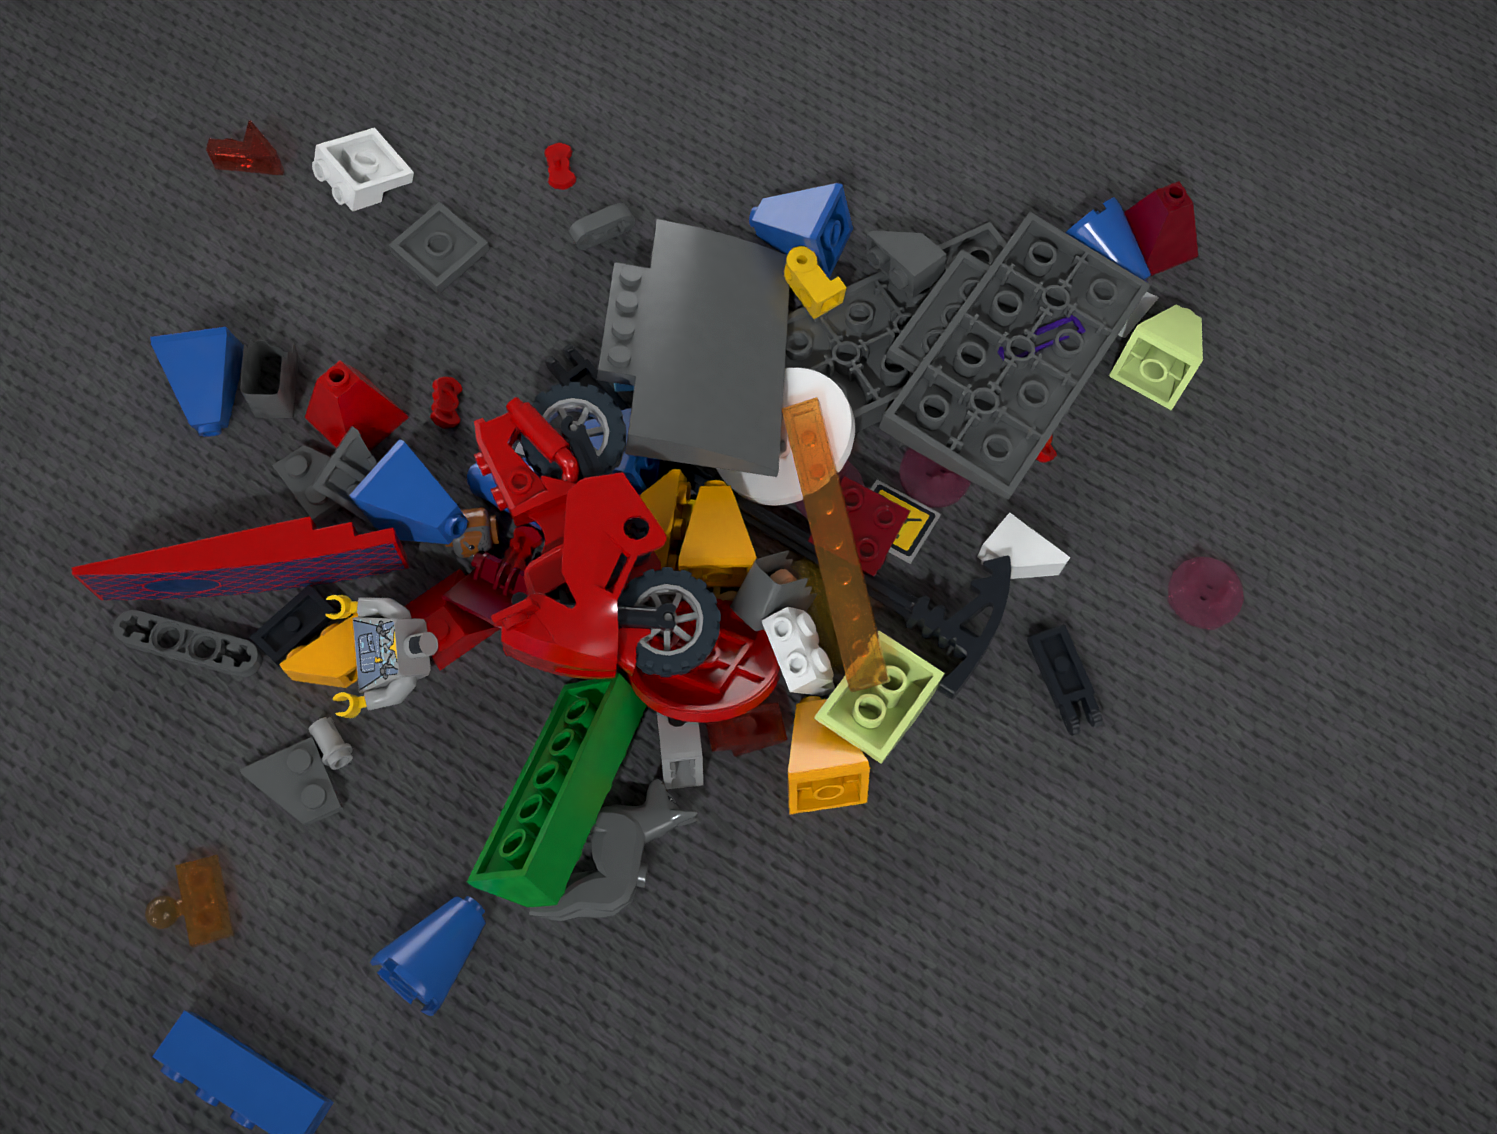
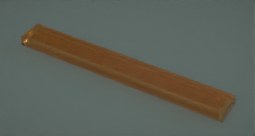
M816 397L782 408V413L848 687L851 692H856L888 683L890 678L821 404Z

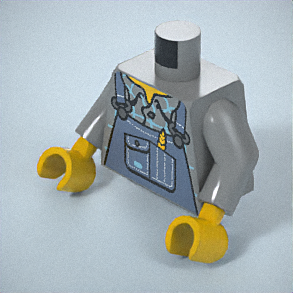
M345 595L327 597L326 600H338L342 607L338 614H326L328 618L343 619L349 617L352 613L358 614V617L353 618L359 693H364V696L360 697L345 692L336 694L333 697L334 701H346L348 699L350 705L345 712L335 714L345 718H354L365 707L369 711L402 703L416 687L417 680L429 675L431 670L429 656L434 655L438 649L437 638L433 633L427 632L425 620L411 618L410 610L391 598L359 597L358 601H352L351 598Z

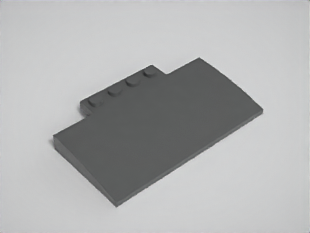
M1029 212L991 266L961 250L890 346L886 357L912 372L913 375L883 415L879 429L939 465L1009 500L1151 285L1032 212ZM1071 315L1078 318L1086 330L1082 334L1076 331L1078 330L1073 321H1070L1038 336L1034 334L1037 329L1065 317L1069 318ZM1069 336L1068 339L1059 342V338ZM1054 340L1051 346L1035 353V347ZM1000 347H1003L1004 361L998 354ZM1025 351L1029 352L1028 357L1025 358L1016 356Z
M657 219L650 268L614 263L597 380L634 386L625 454L765 476H778L789 284L784 277L786 254L727 234Z
M991 222L938 245L946 253L944 273L961 250L991 266L1007 242ZM881 271L848 286L843 303L816 319L812 318L805 307L789 313L787 317L785 368L810 369L825 375L836 383L852 408L855 419V433L882 421L885 412L913 375L912 372L886 357L888 349L938 281L912 298L903 289L896 288L891 279ZM894 438V440L897 442V444L899 445V447L905 445V444H903L902 442H900V441H898L897 439Z

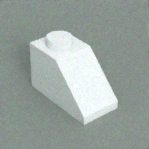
M1011 513L1005 517L984 542L977 556L982 560V565L987 560L1010 556V579L1059 575L1070 559L1068 555Z

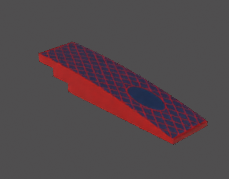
M311 516L71 568L72 575L100 600H159L228 596L301 588L308 585L315 586L408 569L409 563L407 554L394 528L359 535L352 522L318 529Z

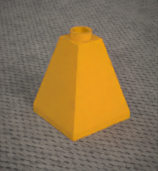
M710 480L699 488L678 558L679 571L681 572V569L692 573L691 576L697 580L700 578L707 584L706 588H713L714 586L741 587L757 557L731 485L726 486V482L721 480Z
M809 696L796 703L788 767V808L790 814L867 803L870 773L869 762L860 748L852 745L814 719L827 700L821 699L818 696Z

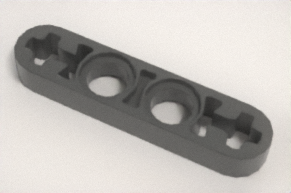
M138 610L125 611L114 621V635L124 645L134 649L237 677L253 675L262 664V655L258 648L252 642L242 638ZM137 622L143 629L151 631L150 637L139 632H133L130 636L125 629L128 625L134 626ZM170 630L179 631L180 639L175 646L171 648L161 647L160 641L164 633ZM205 640H214L216 642L215 652L207 658L198 657L197 647ZM226 649L236 655H243L245 650H247L251 660L249 662H242L240 667H238V663L233 658L225 656Z

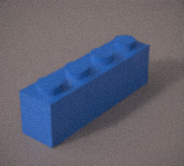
M184 1010L152 1056L164 1064L160 1070L164 1075L181 1084L187 1079L199 1087L195 1092L199 1098L216 1107L222 1102L233 1109L230 1117L234 1121L251 1130L257 1125L269 1134H314L334 1103L197 1013Z

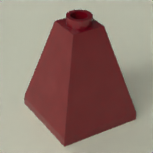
M1180 181L1154 190L1124 212L1151 276L1198 257L1194 204Z

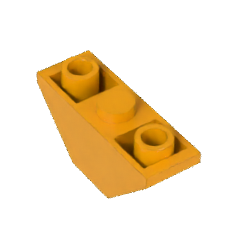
M672 469L639 496L666 534L665 545L660 549L654 550L661 562V570L662 567H672L673 570L679 571V555L676 554L678 540L683 541L685 536L686 520L682 518L683 505L688 504L690 501L691 484L687 482V478L680 469Z
M353 613V616L342 623L328 626L321 632L320 637L309 645H302L293 649L287 655L286 660L279 664L283 671L293 681L347 688L356 682L358 676L353 618L358 617V614Z

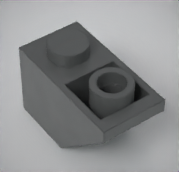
M871 231L867 234L866 257L869 263L874 268L884 272L896 288L903 289L910 297L914 298L938 281L944 274L946 253L923 233Z

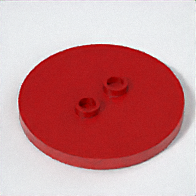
M716 599L717 607L721 614L720 632L712 652L701 665L696 666L686 674H677L671 677H660V675L656 674L649 675L642 672V669L636 666L634 675L631 677L628 674L629 682L642 702L656 712L673 719L707 723L737 717L762 703L775 689L782 673L765 629L760 631L751 629L730 608L732 601ZM686 601L679 603L675 613L679 616L693 613L694 611ZM696 620L676 624L693 637L696 630ZM674 632L672 639H670V651L679 649L687 644ZM653 637L647 642L651 647L664 651V640Z

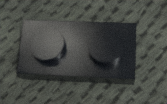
M308 585L251 635L250 638L280 667L279 664L286 660L287 655L293 649L305 645L332 620L326 614L337 613Z

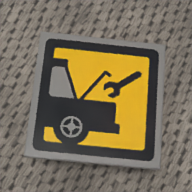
M876 480L870 490L911 511L888 551L911 564L941 514L887 484Z

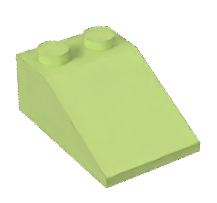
M878 631L815 715L814 719L882 764L932 698L945 673L881 631Z

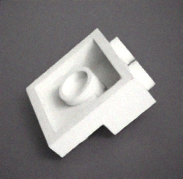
M376 128L317 144L312 163L315 177L321 182L326 180L332 187V194L336 202L340 205L346 203L352 212L382 202L383 192L412 183L414 175L410 167Z
M786 607L761 620L790 692L823 696L835 690L832 682L834 674L830 660L825 651L818 645L819 636L815 624L808 613L804 610Z

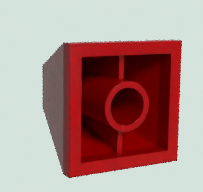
M341 360L316 380L305 414V419L336 448L349 428L353 426L359 431L369 451L409 418L364 374Z

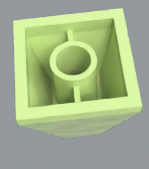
M1176 304L1138 324L1109 376L1172 410L1203 361L1202 318L1195 315L1192 310L1182 308Z

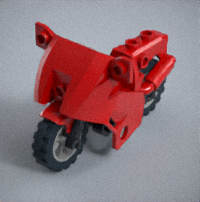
M569 382V386L562 387L561 384L551 386V391L546 394L542 391L535 397V402L532 405L529 402L523 403L519 397H515L506 405L508 413L485 422L484 418L474 421L476 440L480 451L474 454V458L483 476L490 473L496 487L490 490L500 511L508 508L516 526L536 522L543 530L545 536L542 555L530 562L525 570L524 580L529 596L523 592L515 593L511 599L512 606L490 616L495 627L502 626L501 642L506 657L510 656L526 665L545 672L583 679L615 678L617 663L631 677L635 673L636 666L642 669V672L649 675L656 674L660 675V677H671L672 675L686 674L691 669L701 665L712 652L720 632L721 614L717 607V600L713 592L710 593L706 588L707 584L700 578L697 580L691 576L692 573L682 569L681 572L676 571L672 567H662L661 570V562L654 550L660 549L665 545L666 534L624 473L612 474V471L619 467L626 448V424L623 421L621 409L613 404V399L607 393L604 395L599 393L598 388L588 384V387L580 386V382ZM571 411L582 412L578 421H573L572 417L567 416L566 413ZM558 415L562 419L561 429L554 428L549 424ZM588 416L596 419L600 427L586 429L584 424ZM603 435V442L600 449L597 450L592 445L590 437ZM517 440L523 447L528 465L513 450ZM668 594L676 595L672 604L666 603L662 605L658 595ZM651 598L655 607H645L643 604ZM681 599L691 606L694 611L693 613L677 616L675 612ZM696 620V630L693 637L676 624ZM674 632L687 644L679 649L670 651V639H672ZM653 637L664 640V651L651 647L647 642Z

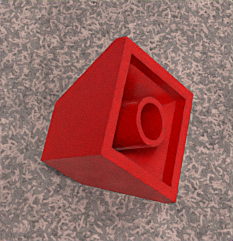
M458 569L404 606L410 610L411 618L424 619L427 625V632H431L436 636L438 649L434 655L429 657L439 670H442L500 630V628L492 626L489 622L476 615L463 611L456 605L442 599L447 591L466 577L461 569Z

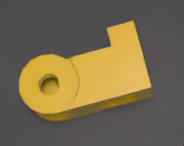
M798 246L791 249L786 257L784 277L812 318L816 319L842 304L847 287L841 279L837 277L830 281L820 266L817 265L815 252L809 248Z

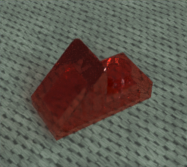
M251 120L248 121L243 142L230 138L223 140L209 138L206 151L215 169L283 176L284 168L276 150Z
M779 703L759 704L737 717L706 723L712 752L732 750L734 757L788 740Z

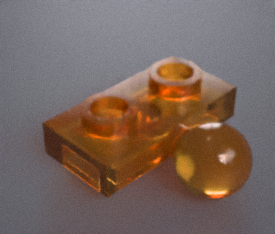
M213 855L175 865L181 899L175 900L166 895L152 899L145 909V918L148 924L156 929H166L174 925L179 916L184 915L189 944L192 948L233 937L234 931L220 857Z

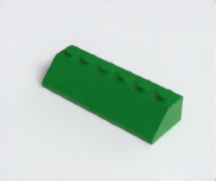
M616 674L615 678L591 679L563 686L467 880V883L472 887L528 908L558 905L560 898L565 893L567 882L575 864L582 855V849L588 835L597 821V815L605 797L612 788L613 779L627 754V748L635 730L640 725L641 717L647 706L620 674Z

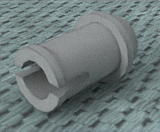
M327 717L321 718L309 727L310 734L313 735L323 753L322 762L324 765L336 770L344 767L353 759L351 755L353 748L350 744L343 741L331 717L328 719Z

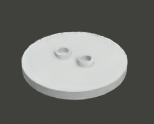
M785 368L778 476L772 477L716 469L727 485H731L735 492L749 501L758 504L785 505L810 497L836 477L850 455L855 437V419L852 408L842 390L825 375L805 368Z

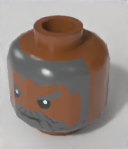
M483 507L461 510L469 521L467 528L462 536L453 539L450 544H445V546L453 547L455 554L459 558L474 557L477 552L482 554L488 552L491 554L494 550V545L500 544L497 516L490 515V512Z

